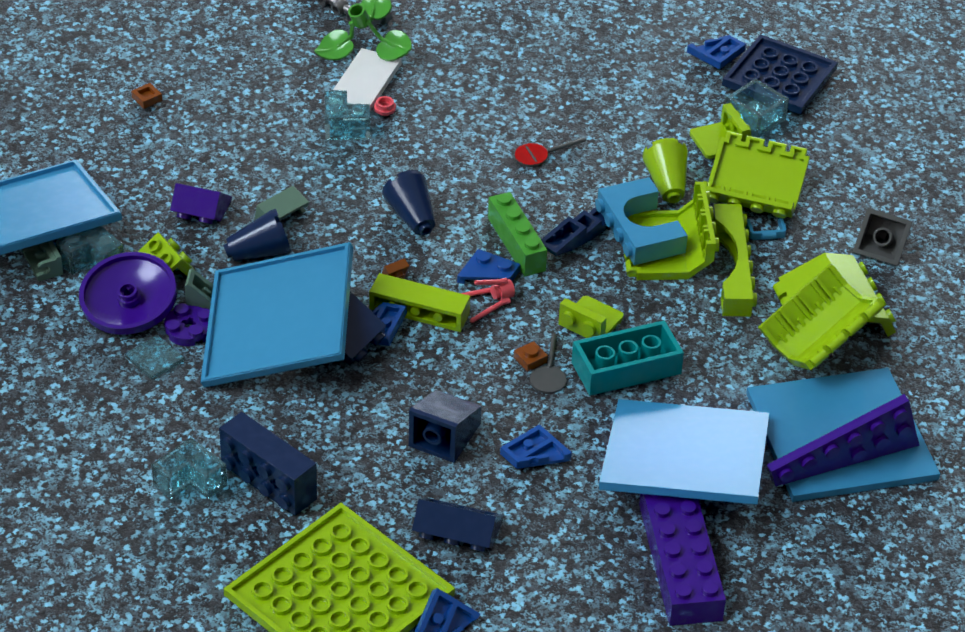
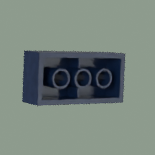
M242 411L219 428L221 464L225 469L237 474L245 483L251 484L263 496L269 497L280 508L289 511L294 516L317 500V465L313 460Z

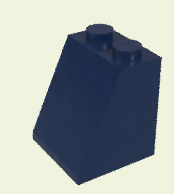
M351 291L349 296L345 358L343 360L350 366L355 361L358 363L362 361L368 354L367 349L372 344L377 346L386 336L384 334L386 325Z
M434 390L409 410L408 446L455 463L481 424L482 406L451 394Z

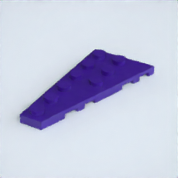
M905 394L767 464L772 482L777 487L920 446L910 402Z

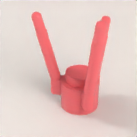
M507 278L474 281L475 285L492 286L490 288L461 293L469 296L491 293L493 299L499 300V302L472 317L470 322L473 323L497 308L511 303L510 298L515 296V288L513 282Z

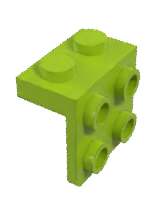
M728 103L722 106L721 122L692 128L689 135L705 158L712 159L716 156L720 138H725L727 131L743 134L742 142H745L747 135L751 136V129L744 122L739 111H736L733 105Z
M159 232L138 251L160 258L171 268L172 272L178 268L188 276L189 270L193 268L190 265L192 259L184 251L181 253L178 251L181 248L178 243L172 238L167 240Z
M583 296L577 303L565 298L560 303L558 325L585 338L611 333L623 320L624 314L589 296Z

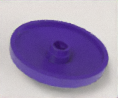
M125 252L102 260L86 274L79 289V302L85 318L99 330L118 335L139 333L157 325L170 313L177 298V284L171 268L160 258L142 252Z

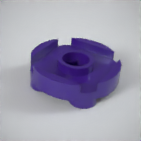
M184 303L177 304L164 321L165 333L169 335V340L180 346H194L196 341L202 339L205 342L210 310L198 306H188Z

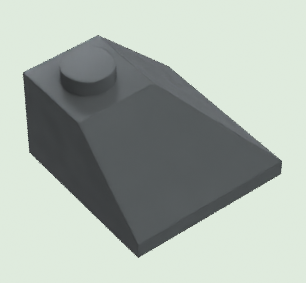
M867 207L853 252L898 266L913 221Z

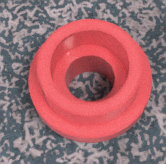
M381 96L374 104V111L381 116H389L396 111V104L391 97Z

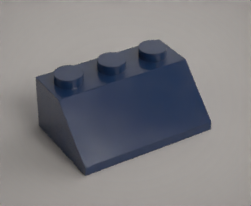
M423 498L418 499L412 531L419 532L418 537L434 540V536L445 538L444 543L459 546L460 542L470 544V549L485 552L486 547L491 548L494 546L504 515L436 499Z

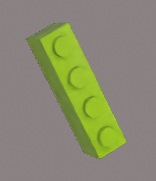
M379 273L369 291V309L375 310L383 302L403 305L407 309L406 319L461 332L470 314L471 296Z

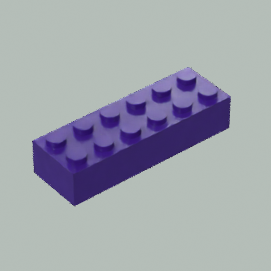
M640 494L639 507L669 626L723 621L726 598L699 500Z

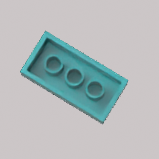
M663 320L573 341L571 363L589 396L682 374L684 352L667 323Z

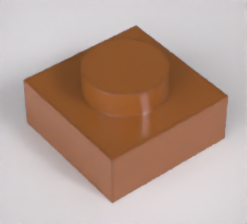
M151 83L131 91L132 98L143 109L163 101L162 93Z
M405 258L384 266L381 274L404 279L409 264Z
M534 341L514 350L513 357L527 372L548 363V355Z

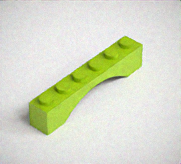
M714 204L712 222H716L715 237H718L719 241L727 248L735 264V269L722 285L720 299L722 316L751 317L752 307L757 306V293H753L755 277L751 276L753 273V261L749 260L751 245H747L749 241V230L745 229L747 215L742 212V204Z

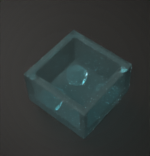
M755 78L727 96L726 104L731 103L736 111H739L744 122L750 126L751 135L759 138L786 120L789 98Z

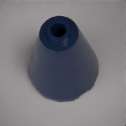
M408 170L397 174L398 178L393 182L391 179L388 180L382 190L385 201L415 234L427 235L431 233L435 227V219L425 176L418 170Z
M276 209L268 211L226 239L227 244L223 245L227 257H233L234 261L286 255L292 252Z

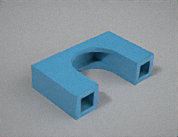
M650 177L599 188L598 199L595 200L597 211L601 212L607 227L611 228L615 240L620 242L625 256L630 258L633 265L686 253L688 235L679 221L657 226H641L627 218L633 214L657 209L659 191Z

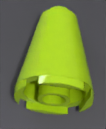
M663 138L652 142L653 146L648 150L647 147L644 149L642 154L643 161L663 200L669 203H677L685 196L688 150L684 142L683 144L678 143V139Z

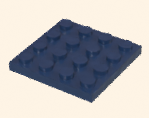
M760 34L724 76L722 86L785 108L791 112L802 114L836 71L838 62Z

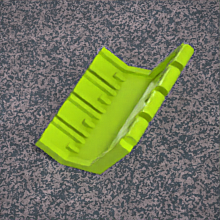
M727 131L726 137L720 138L709 181H703L706 191H710V202L718 203L719 201L727 204H742V207L750 208L751 211L756 213L768 212L778 218H792L798 205L810 156H806L807 148L791 145L790 152H787V144L769 140L768 147H765V139L747 135L746 141L742 142L743 134Z
M695 182L693 200L679 210L645 211L627 217L631 222L641 226H657L679 221L688 235L686 253L638 265H633L630 258L624 254L628 277H636V280L689 279L714 262L715 252H719V238L715 237L716 222H712L713 207L709 206L710 191H706L704 182Z
M823 253L779 277L780 281L773 285V289L783 305L829 264H833L846 282L858 293L865 296L878 297L885 306L887 305L881 293L875 294L874 291L878 288L873 279L865 277L869 273L863 262L857 263L853 255ZM883 308L871 320L866 321L880 323L888 337L896 333L892 325L896 320L890 309L884 310Z
M829 264L759 325L758 329L771 345L794 366L812 370L828 358L831 352L833 353L844 344L849 336H853L861 329L867 320H871L885 305L878 297L865 296L858 293L846 282L833 264Z

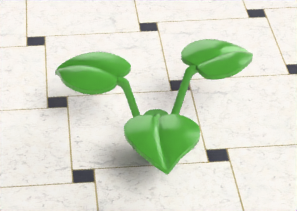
M362 0L361 3L352 5L348 10L351 21H349L350 34L348 35L345 30H334L323 38L320 45L314 51L318 56L327 60H340L347 57L354 49V44L350 41L354 37V26L360 29L367 26L370 27L377 38L382 41L377 45L376 52L385 61H394L407 55L412 49V43L410 38L399 30H391L383 38L372 25L373 19L381 20L390 13L392 9L390 0Z

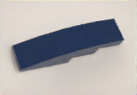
M595 207L589 213L585 210L582 211L574 219L568 216L543 237L541 241L548 252L558 256L589 242L609 227H607L601 212L599 213Z

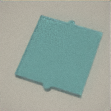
M158 335L144 343H139V346L125 353V357L151 380L165 372H170L171 368L184 361V357Z

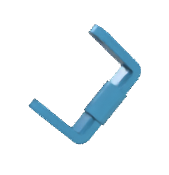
M778 218L780 230L753 231L750 219H747L746 229L749 230V238L752 240L777 239L786 236V226L783 218Z

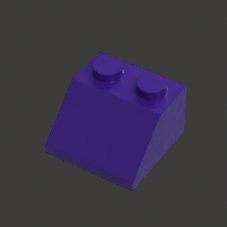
M176 183L170 211L176 212V217L190 220L191 216L199 217V222L212 224L213 220L221 222L232 201V196L218 191Z

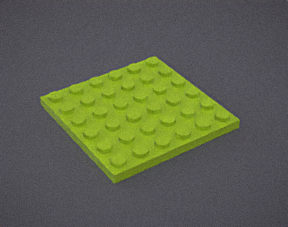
M339 503L224 588V596L269 632H409L418 625L432 590L438 588L453 597L455 595V587L343 503Z

